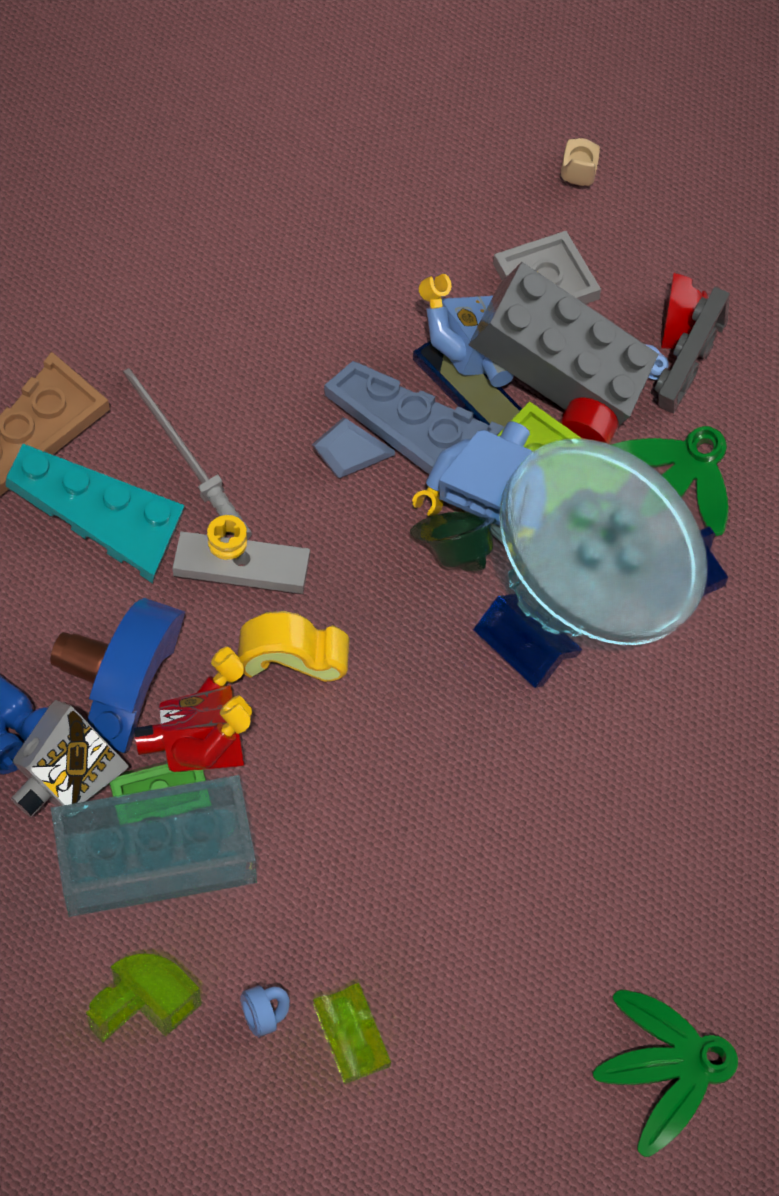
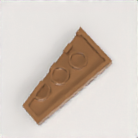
M53 352L44 360V368L35 378L31 377L21 389L22 395L11 408L6 407L0 415V496L9 490L6 487V477L22 444L53 455L110 410L108 399Z

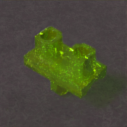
M359 983L350 985L335 994L313 999V1006L344 1084L391 1067V1060Z

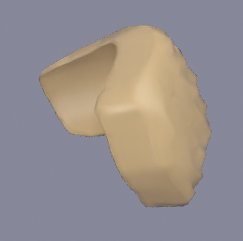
M584 138L569 139L565 146L561 166V177L563 180L580 186L586 185L589 187L593 184L599 160L600 146Z

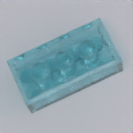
M239 775L51 807L62 889L69 917L257 883L256 859Z

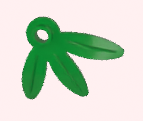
M702 426L690 432L685 441L646 438L627 440L609 445L605 455L620 465L652 468L674 464L656 480L646 493L638 510V515L641 518L649 519L668 510L683 497L693 481L697 480L698 507L707 530L713 536H719L725 532L729 514L728 497L724 480L717 464L724 458L727 444L725 437L720 431L709 426ZM707 443L712 445L713 450L710 453L703 454L698 451V447L701 444Z
M619 990L613 995L616 1006L644 1031L673 1048H645L618 1055L596 1067L593 1072L594 1079L601 1083L612 1085H643L679 1078L658 1102L641 1134L638 1152L644 1157H650L669 1144L689 1123L706 1093L708 1084H722L731 1079L738 1067V1056L734 1047L726 1039L715 1035L700 1037L695 1028L686 1019L665 1003L645 994ZM711 1051L718 1054L722 1059V1064H712L707 1058V1052Z

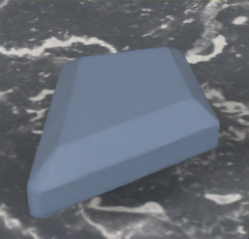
M346 418L338 421L312 444L313 448L337 478L344 477L395 455V451Z

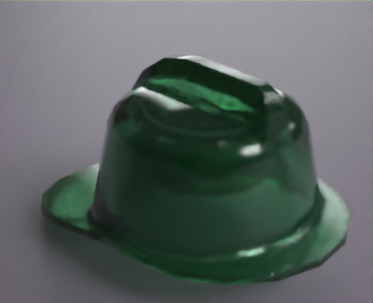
M448 512L419 521L410 529V534L418 540L429 543L443 567H460L465 571H482L486 568V556L493 551L491 526L497 522V519L495 517H479L469 512Z

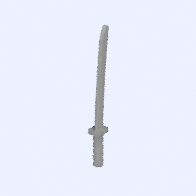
M130 368L124 370L123 373L201 482L198 488L200 489V497L203 501L209 500L213 507L216 508L219 516L233 515L242 520V517L235 511V507L229 502L228 497L223 492L225 491L222 487L223 481L217 474L211 479L207 476ZM244 522V524H245V526H246V528H247V540H248V539L251 537L252 532L250 531V529L248 528V526H247L246 523Z

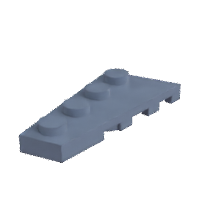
M355 361L348 364L324 385L326 397L428 474H430L441 451L463 439H472L479 430H486L498 435L505 428L493 421L488 425L474 419L472 412L457 406L454 410L435 402V396L422 390L416 393L400 386L399 380Z

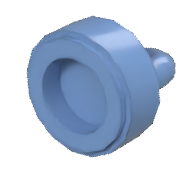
M260 985L244 990L240 996L247 1024L252 1033L259 1038L277 1030V1023L281 1022L289 1012L290 999L287 992L280 987H270L264 990ZM276 999L278 1006L273 1012L270 1001Z

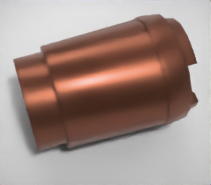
M62 632L54 643L50 662L52 666L60 668L62 672L94 684L109 644L76 633Z

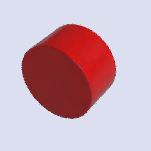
M585 397L571 400L560 420L561 424L603 454L606 453L619 426L616 414L608 406L597 400Z

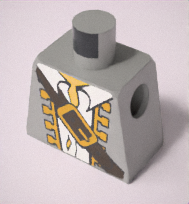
M55 700L13 759L14 765L28 778V781L11 797V800L29 817H32L47 800L55 806L70 812L118 777L129 766L71 705Z

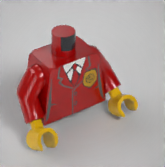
M223 647L214 655L211 664L218 673L215 677L208 676L197 693L166 700L159 704L161 724L134 728L138 755L166 751L168 768L172 772L244 766L239 733L248 729L251 722L252 708L241 696H232L231 685L225 686L227 681L234 682L241 678L244 672L243 663L230 647Z

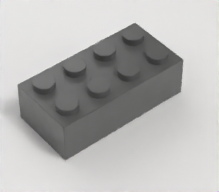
M523 262L499 284L468 344L565 410L569 402L575 398H591L608 406L616 414L619 425L631 416L659 355Z

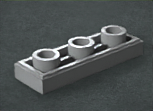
M181 531L172 568L173 576L303 594L310 560V549L247 540V547L243 554L231 560H223L211 553L208 547L207 535ZM223 537L221 542L229 543L230 538Z

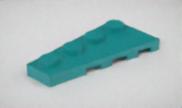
M22 444L6 477L7 488L48 515L58 516L70 524L71 530L84 539L87 537L93 539L107 549L108 555L120 563L126 561L140 571V576L153 583L185 506L26 444Z

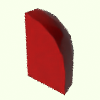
M677 273L673 274L669 291L661 349H675L681 335L684 332L687 334L691 333L696 321L692 320L694 310L702 297L708 299L706 291L701 293L692 286L693 279Z

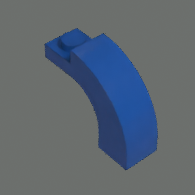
M142 598L131 606L117 627L100 664L89 699L93 700L87 719L88 724L112 749L122 753L130 750L134 728L137 726L148 688L162 661L174 653L185 611Z

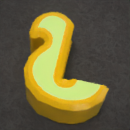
M276 611L258 615L247 621L240 629L238 657L244 666L243 674L249 678L267 669L270 662L279 663L324 682L341 679L347 674L349 636L336 626L331 625L326 630H318L307 618L297 613Z

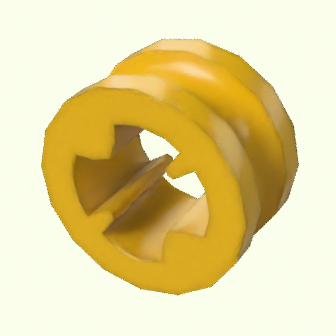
M222 515L210 522L207 529L208 547L213 555L223 560H231L244 553L247 547V528L241 519L233 515ZM226 532L234 533V537L229 539V543L221 542V538L225 536Z

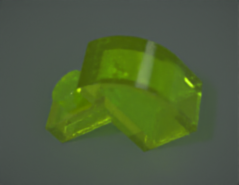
M135 954L127 956L110 966L113 982L116 987L113 989L107 987L100 991L89 1004L86 1016L90 1030L102 1042L108 1039L139 1010L166 1037L202 1005L200 988L171 960L155 954Z

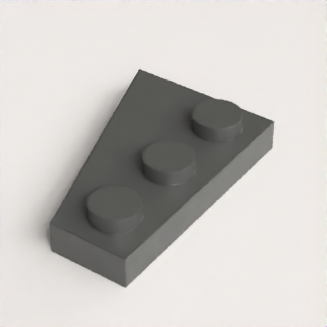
M714 286L708 299L702 297L699 300L692 316V320L696 321L691 333L687 334L684 332L681 335L674 350V355L677 356V359L672 369L665 368L657 381L655 391L659 392V408L673 414L677 410L698 372L700 365L696 362L698 356L707 359L713 349V342L717 331L722 333L728 323L729 292Z

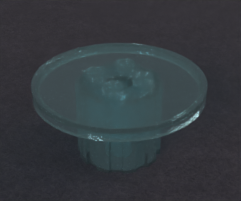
M564 439L545 444L533 451L508 479L501 497L499 520L503 544L513 566L508 573L510 589H514L519 602L517 605L527 617L531 616L542 624V629L555 635L564 632L571 633L572 637L586 635L590 638L612 644L641 645L657 641L674 632L696 610L703 597L707 580V557L703 538L691 511L677 491L664 477L644 461L627 451L607 443L588 439Z

